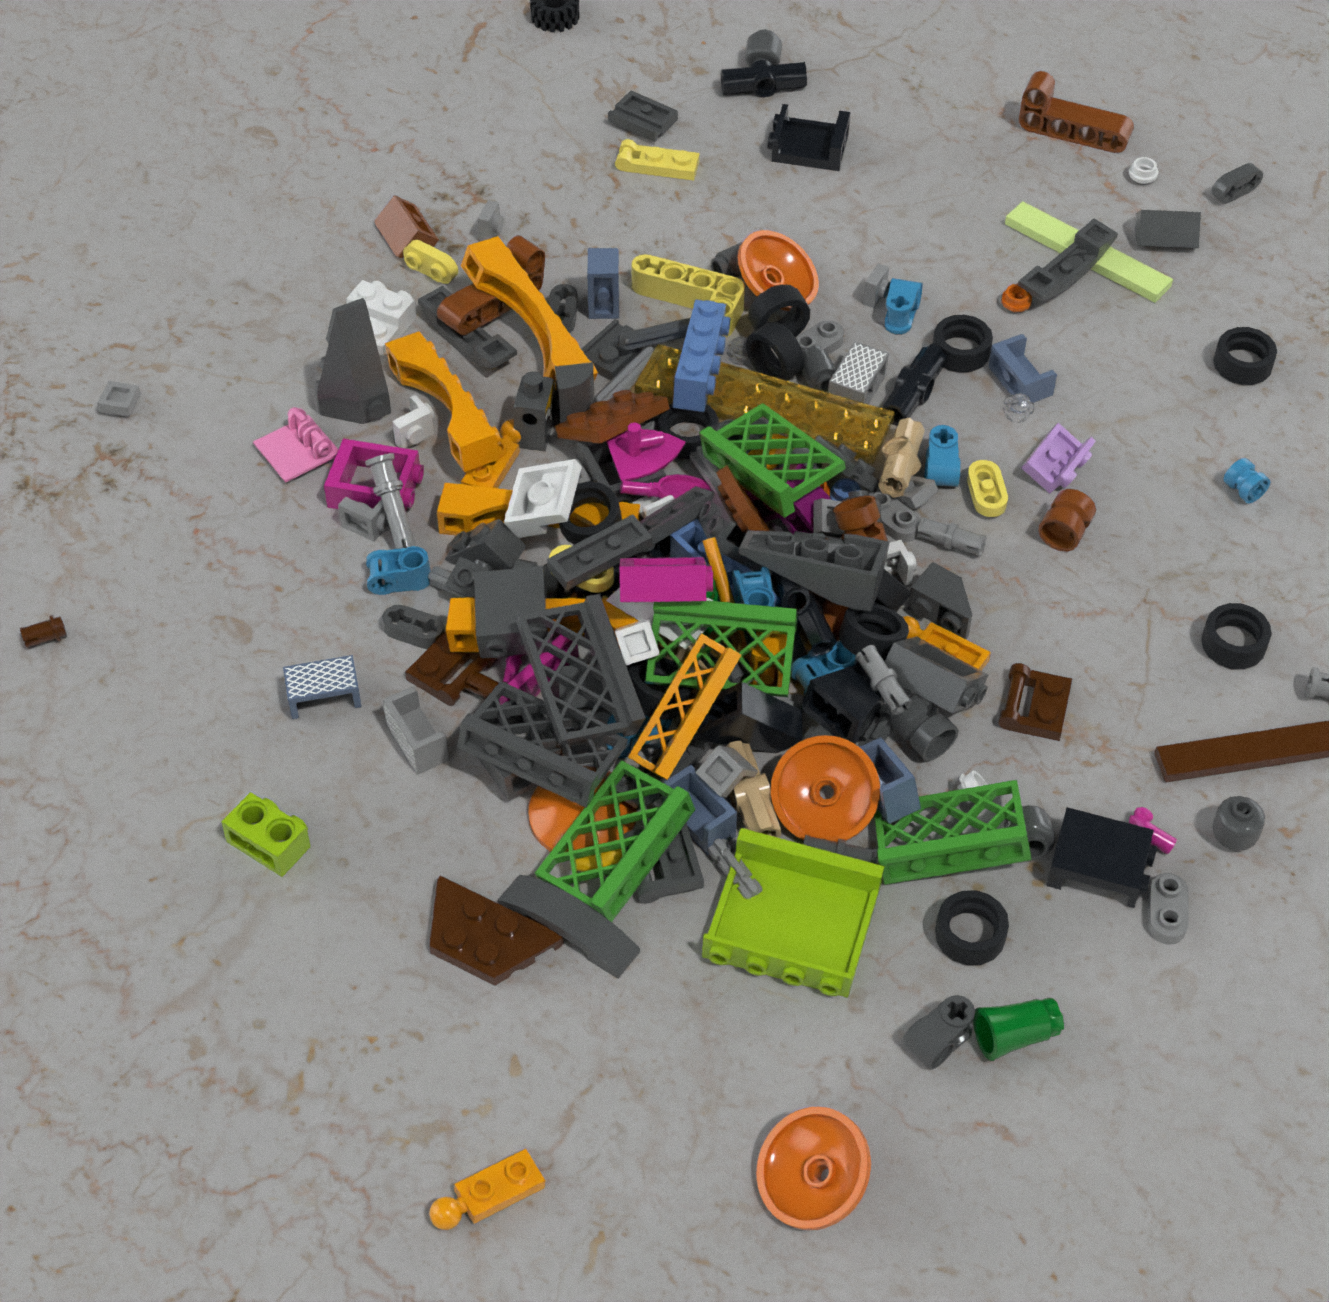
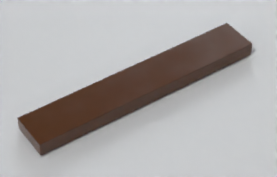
M1329 720L1157 746L1154 754L1165 783L1328 758Z

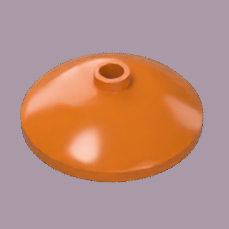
M760 230L751 233L741 243L738 250L739 269L744 282L756 297L770 287L791 285L799 290L808 305L815 299L819 288L816 268L808 254L795 241L775 231ZM787 306L780 310L790 311L792 306Z
M815 736L798 742L781 757L775 767L771 780V800L781 823L796 837L804 840L805 835H809L810 837L838 842V838L847 841L862 832L873 819L880 800V781L873 762L859 746L841 737ZM829 786L833 788L834 794L830 799H823L821 797L820 791L823 787Z
M583 766L596 772L595 766ZM608 771L595 789L594 795L612 772ZM537 786L530 799L528 809L531 830L539 843L551 852L585 807ZM619 802L621 816L637 812V809L627 802ZM614 804L601 806L595 813L596 821L616 817ZM636 821L623 824L624 834L634 830ZM617 826L597 830L599 844L620 839ZM592 832L578 835L573 841L574 850L594 846Z
M818 1106L803 1108L789 1114L770 1131L758 1156L756 1177L763 1203L772 1215L793 1228L820 1230L837 1224L856 1208L866 1191L871 1172L869 1146L863 1132L856 1123L839 1111ZM825 1169H829L828 1177L822 1181V1172Z

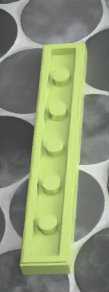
M1023 201L1005 219V225L1059 253H1062L1074 243L1075 234L1079 231ZM1109 247L1100 260L1091 268V270L1154 303L1171 288L1173 282L1172 278L1112 247Z

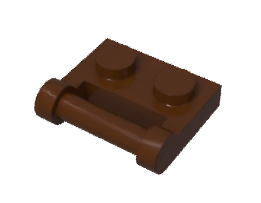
M445 631L405 671L406 680L443 703L453 706L460 699V693L465 689L467 685L466 680L471 672L477 670L481 673L485 668H490L498 658H481L479 652H450ZM469 659L473 660L451 684H446Z
M1022 663L1011 665L1008 675L1011 682L1005 709L999 715V726L1009 731L1060 741L1072 678L1030 670L1027 665ZM1024 686L1034 687L1028 717L1021 716L1018 713Z

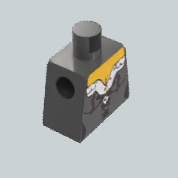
M534 371L522 376L513 408L514 429L521 435V440L518 443L519 448L546 451L557 412L555 380L543 377L540 373ZM533 414L537 418V423L530 425L529 422H532Z

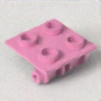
M293 407L288 411V425L253 441L255 447L285 483L334 459L338 452V448L309 415H306L303 409Z

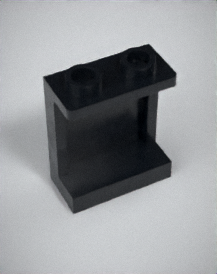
M782 104L780 114L775 113L773 131L775 132H770L768 137L767 149L772 150L771 162L840 171L849 136L851 112L839 110L836 124L789 117V105Z
M1067 807L1046 886L1061 890L1063 879L1065 878L1128 895L1127 906L1134 908L1138 896L1145 897L1147 893L1150 875L1144 874L1145 866L1152 867L1157 851V846L1151 844L1154 830Z

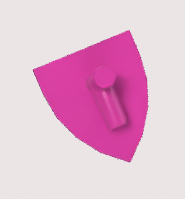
M630 423L627 431L606 441L621 481L639 479L663 469L678 456L685 445V441L662 431L641 429L638 423Z

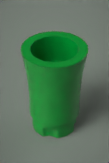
M1050 997L1003 1006L978 1007L975 1009L973 1027L981 1052L989 1061H994L1010 1052L1032 1044L1048 1041L1050 1037L1060 1035L1061 1030H1064V1019L1058 1003Z

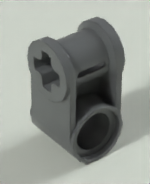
M954 995L946 998L928 1015L916 1021L908 1029L903 1037V1044L929 1069L933 1070L939 1067L952 1052L971 1037L973 1030L972 1021L975 1016L974 1005L964 996Z

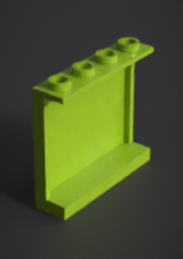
M741 828L737 837L734 857L739 864L742 860L752 873L750 878L752 880L755 878L758 881L762 891L752 898L745 899L737 890L739 885L733 884L736 871L732 866L730 867L708 934L705 933L703 937L702 957L709 959L717 965H732L743 968L753 975H768L782 979L789 985H803L818 989L828 996L839 995L848 998L880 891L885 866Z

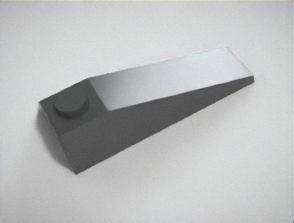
M364 298L333 308L326 337L328 348L326 356L322 357L320 367L322 368L321 378L316 380L314 388L319 414L359 424H365L391 414L388 387L366 301Z
M748 530L739 547V554L837 605L846 606L855 611L865 610L871 612L878 595L890 542L852 534H844V540L825 539L824 533H812V537L804 539L795 538L790 532Z

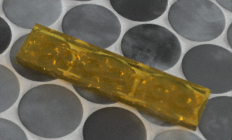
M658 344L635 384V394L652 392L654 396L667 397L668 404L673 403L674 379L682 350ZM724 362L720 364L719 374L713 375L716 376L714 395H709L707 404L715 410L718 418L721 420H736L764 403L814 440L820 435L837 447L843 443L857 453L854 459L859 460L861 458L870 464H874L894 421L895 412ZM783 433L785 437L789 438L787 433Z

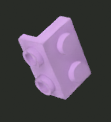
M1057 423L1021 468L1050 494L1059 486L1066 488L1077 476L1074 469L1076 467L1081 468L1090 459L1092 453L1089 450L1096 441L1090 437L1081 444L1063 426Z

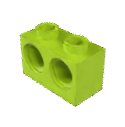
M252 792L221 821L227 843L281 877L311 847L307 831L308 827L302 819L295 815L289 816L279 810L273 801L268 798L261 799Z

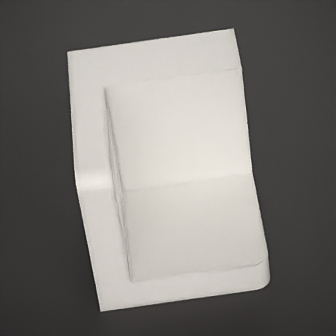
M650 618L616 628L615 634L626 665L660 655Z

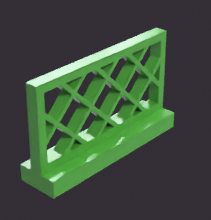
M764 403L718 431L708 426L699 432L704 457L719 469L728 465L736 479L745 489L784 518L795 512L793 502L846 469L845 461ZM761 417L769 420L768 424L752 425L753 422ZM787 433L789 438L772 439V435ZM750 434H766L765 439L749 440ZM732 435H743L742 440L729 441L727 438ZM793 448H808L809 453L792 454ZM763 449L762 455L746 454L747 450ZM770 449H786V454L769 455ZM807 463L806 469L789 470L790 464ZM813 463L830 464L824 469H813ZM784 464L783 470H768L766 467L767 465ZM805 479L804 482L794 488L787 484V480Z
M707 600L654 602L652 630L657 646L659 642L663 650L660 651V655L648 658L646 684L669 686L682 665L672 650L687 638L694 645L696 640L692 637V634L701 627H710L718 635V638L714 640L719 644L723 642L728 648L730 647L736 652L738 651L727 638L737 630L747 631L754 641L739 652L741 654L739 662L750 674L742 682L771 696L788 697L797 626V609ZM661 623L676 624L683 634L667 646L659 636ZM683 625H689L692 627L687 630ZM718 628L728 630L722 634ZM754 632H763V634L758 637ZM771 634L787 635L786 647L775 656L762 642ZM758 645L770 660L756 671H753L743 659V656ZM708 646L704 649L701 647L696 656L697 661L704 658L713 668L715 663L707 655L713 649ZM667 654L679 667L670 676L655 675L656 663ZM785 655L783 667L778 660ZM774 664L783 674L782 687L766 686L758 676ZM694 677L682 679L678 686L699 689L697 679ZM727 679L721 691H724L738 683H731ZM755 680L758 683V685H752L749 683Z
M621 760L593 796L587 808L583 809L535 872L536 877L573 895L612 922L694 813L695 807L689 792L678 786L673 789ZM625 774L636 780L637 789L617 793L616 785ZM660 793L667 797L660 807L646 810L644 796ZM639 798L641 811L621 816L619 802ZM614 804L616 817L596 821L595 813L599 807ZM643 820L644 829L641 833L625 838L623 824ZM614 826L618 827L619 840L599 844L597 830ZM592 832L594 846L574 850L573 841L577 836ZM621 848L623 857L617 864L603 867L601 853ZM596 854L598 868L578 873L576 859ZM570 860L571 875L556 878L550 874L557 863ZM600 878L601 886L592 898L581 892L579 882Z
M1017 780L919 796L921 809L901 818L894 826L884 821L883 816L878 810L874 815L878 842L879 865L885 866L883 872L885 885L1032 860ZM1012 794L1013 796L1004 807L992 802L996 796ZM971 801L975 803L968 813L956 808L961 802ZM935 807L939 809L931 819L920 815L925 808ZM984 809L996 814L988 823L976 818ZM948 815L960 820L951 830L940 825ZM1004 819L1018 825L997 829ZM912 821L923 826L915 836L903 831ZM968 825L980 830L978 833L959 835ZM932 831L943 836L942 839L923 841ZM896 837L907 843L906 845L886 848Z

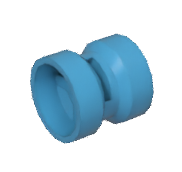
M1241 458L1232 464L1223 478L1230 488L1239 491V497L1248 504L1262 497L1271 483L1264 473L1255 471V465L1247 458Z

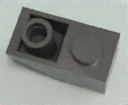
M497 519L488 524L481 523L469 532L462 531L458 533L451 541L450 546L452 548L445 559L456 565L459 557L471 562L478 559L490 565L493 570L513 569L516 560L519 559L526 545L500 519Z
M932 562L911 586L908 609L912 610L919 617L926 618L940 627L967 639L970 632L972 611L962 577Z

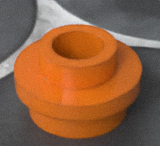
M1012 284L1003 292L1001 302L1010 311L1022 312L1030 308L1032 295L1018 286V284Z

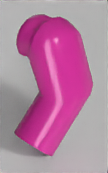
M1137 807L1134 815L1129 816V823L1154 830L1151 844L1156 845L1157 849L1165 854H1169L1175 846L1177 839L1150 823L1153 820V814L1150 810L1144 807Z

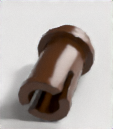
M51 615L49 620L21 627L20 632L26 648L28 649L57 639L59 642L61 637L67 636L61 616L54 618Z
M474 670L466 680L467 685L465 689L486 699L499 682Z

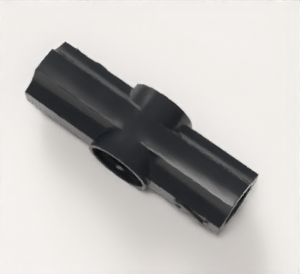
M762 59L754 62L750 67L722 69L720 71L721 90L723 95L754 92L759 97H769L775 94L777 90L803 88L807 86L805 62L773 65L770 61Z
M933 344L922 347L910 367L904 366L901 369L893 392L882 406V415L886 417L888 423L898 426L900 420L911 417L920 402L923 404L927 402L932 393L935 379L947 361V355L942 352L941 347Z
M769 569L771 579L781 597L782 607L797 609L796 631L808 655L811 657L823 656L833 650V646L837 641L823 614L821 602L814 596L812 591ZM806 602L805 606L798 611L800 605Z

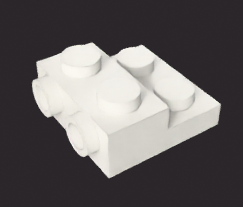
M362 280L346 298V303L364 298L378 352L384 356L387 353L385 343L400 338L416 319L415 300L406 291L400 290L398 293L388 290L380 281L375 280L369 283Z
M576 459L519 468L508 510L505 514L504 524L516 537L522 538L546 534L548 525L568 522L582 468Z

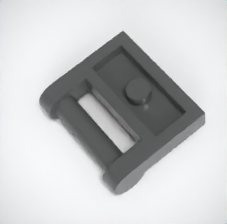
M685 823L658 860L663 879L652 881L649 872L636 889L639 902L646 904L652 903L662 896L704 888V879L687 823ZM644 828L629 831L624 836L628 838L639 835Z

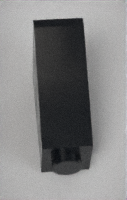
M859 663L811 679L801 708L833 736L841 737L856 744L877 715L885 700L879 691L872 689L870 686L871 679Z
M740 682L718 694L692 739L728 745L731 742L741 740L742 743L749 744L753 750L779 753L803 741L802 710L744 682Z

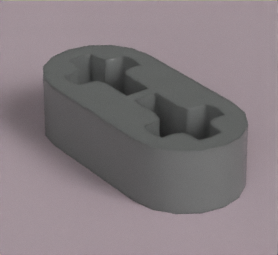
M1246 163L1222 175L1213 185L1212 194L1224 204L1234 201L1253 191L1261 183L1263 172L1254 164Z
M560 284L551 290L548 305L559 317L565 316L562 324L571 333L576 323L578 294L575 287L568 284ZM562 298H566V303H560Z
M393 605L387 608L382 616L384 631L387 636L423 649H428L444 633V625L440 618L405 605Z

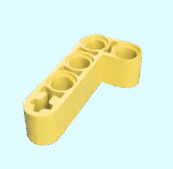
M639 255L632 260V289L635 293L692 309L695 300H710L726 304L725 317L731 318L728 336L733 333L744 311L745 285L741 279L652 255Z

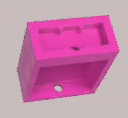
M343 438L324 484L327 508L339 509V503L345 497H348L354 501L363 502L373 509L381 500L380 496L377 497L374 494L373 487L350 483L357 466L366 467V460L393 453L395 459L392 462L395 472L401 473L399 480H402L403 486L399 492L406 512L407 508H412L415 500L416 484H421L424 476V465L420 464L418 450Z
M704 557L620 558V602L706 601V592H713L712 566H706Z

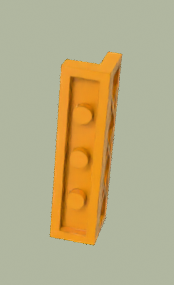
M700 633L627 757L659 777L668 780L739 661L741 654L730 647L725 648ZM703 644L721 655L713 668L700 671L696 656ZM693 663L695 672L686 674L689 667ZM710 673L703 684L701 675ZM696 676L699 687L697 696L694 699L681 702L678 690L679 684L682 679ZM674 694L676 703L667 705ZM691 704L687 713L684 714L683 705ZM678 707L681 723L677 729L663 733L659 719L664 710ZM656 725L658 734L649 736ZM673 735L666 746L664 737ZM659 738L663 753L656 765L639 756L638 753L645 741Z

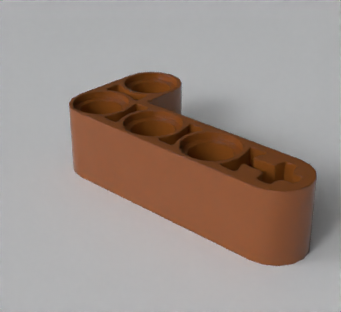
M1045 71L1035 72L1031 76L1022 96L1019 123L1022 128L1029 132L1112 153H1119L1126 149L1134 130V123L1129 117L1053 98L1055 89L1053 76Z
M517 235L508 242L506 247L511 250L513 257L521 268L527 272L529 279L537 290L540 291L544 278L545 252L529 240ZM472 283L446 297L437 309V318L459 334L466 335L512 308L493 295L477 289Z

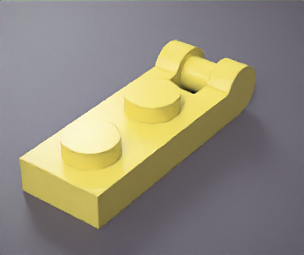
M625 139L621 142L615 166L624 172L694 181L699 165L700 153L637 145L633 140Z

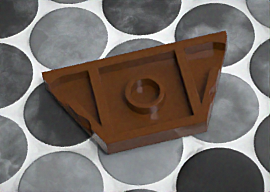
M441 875L437 879L429 945L430 954L496 986L508 979L513 972L523 970L535 963V957L552 947L556 951L564 944V938L549 928Z

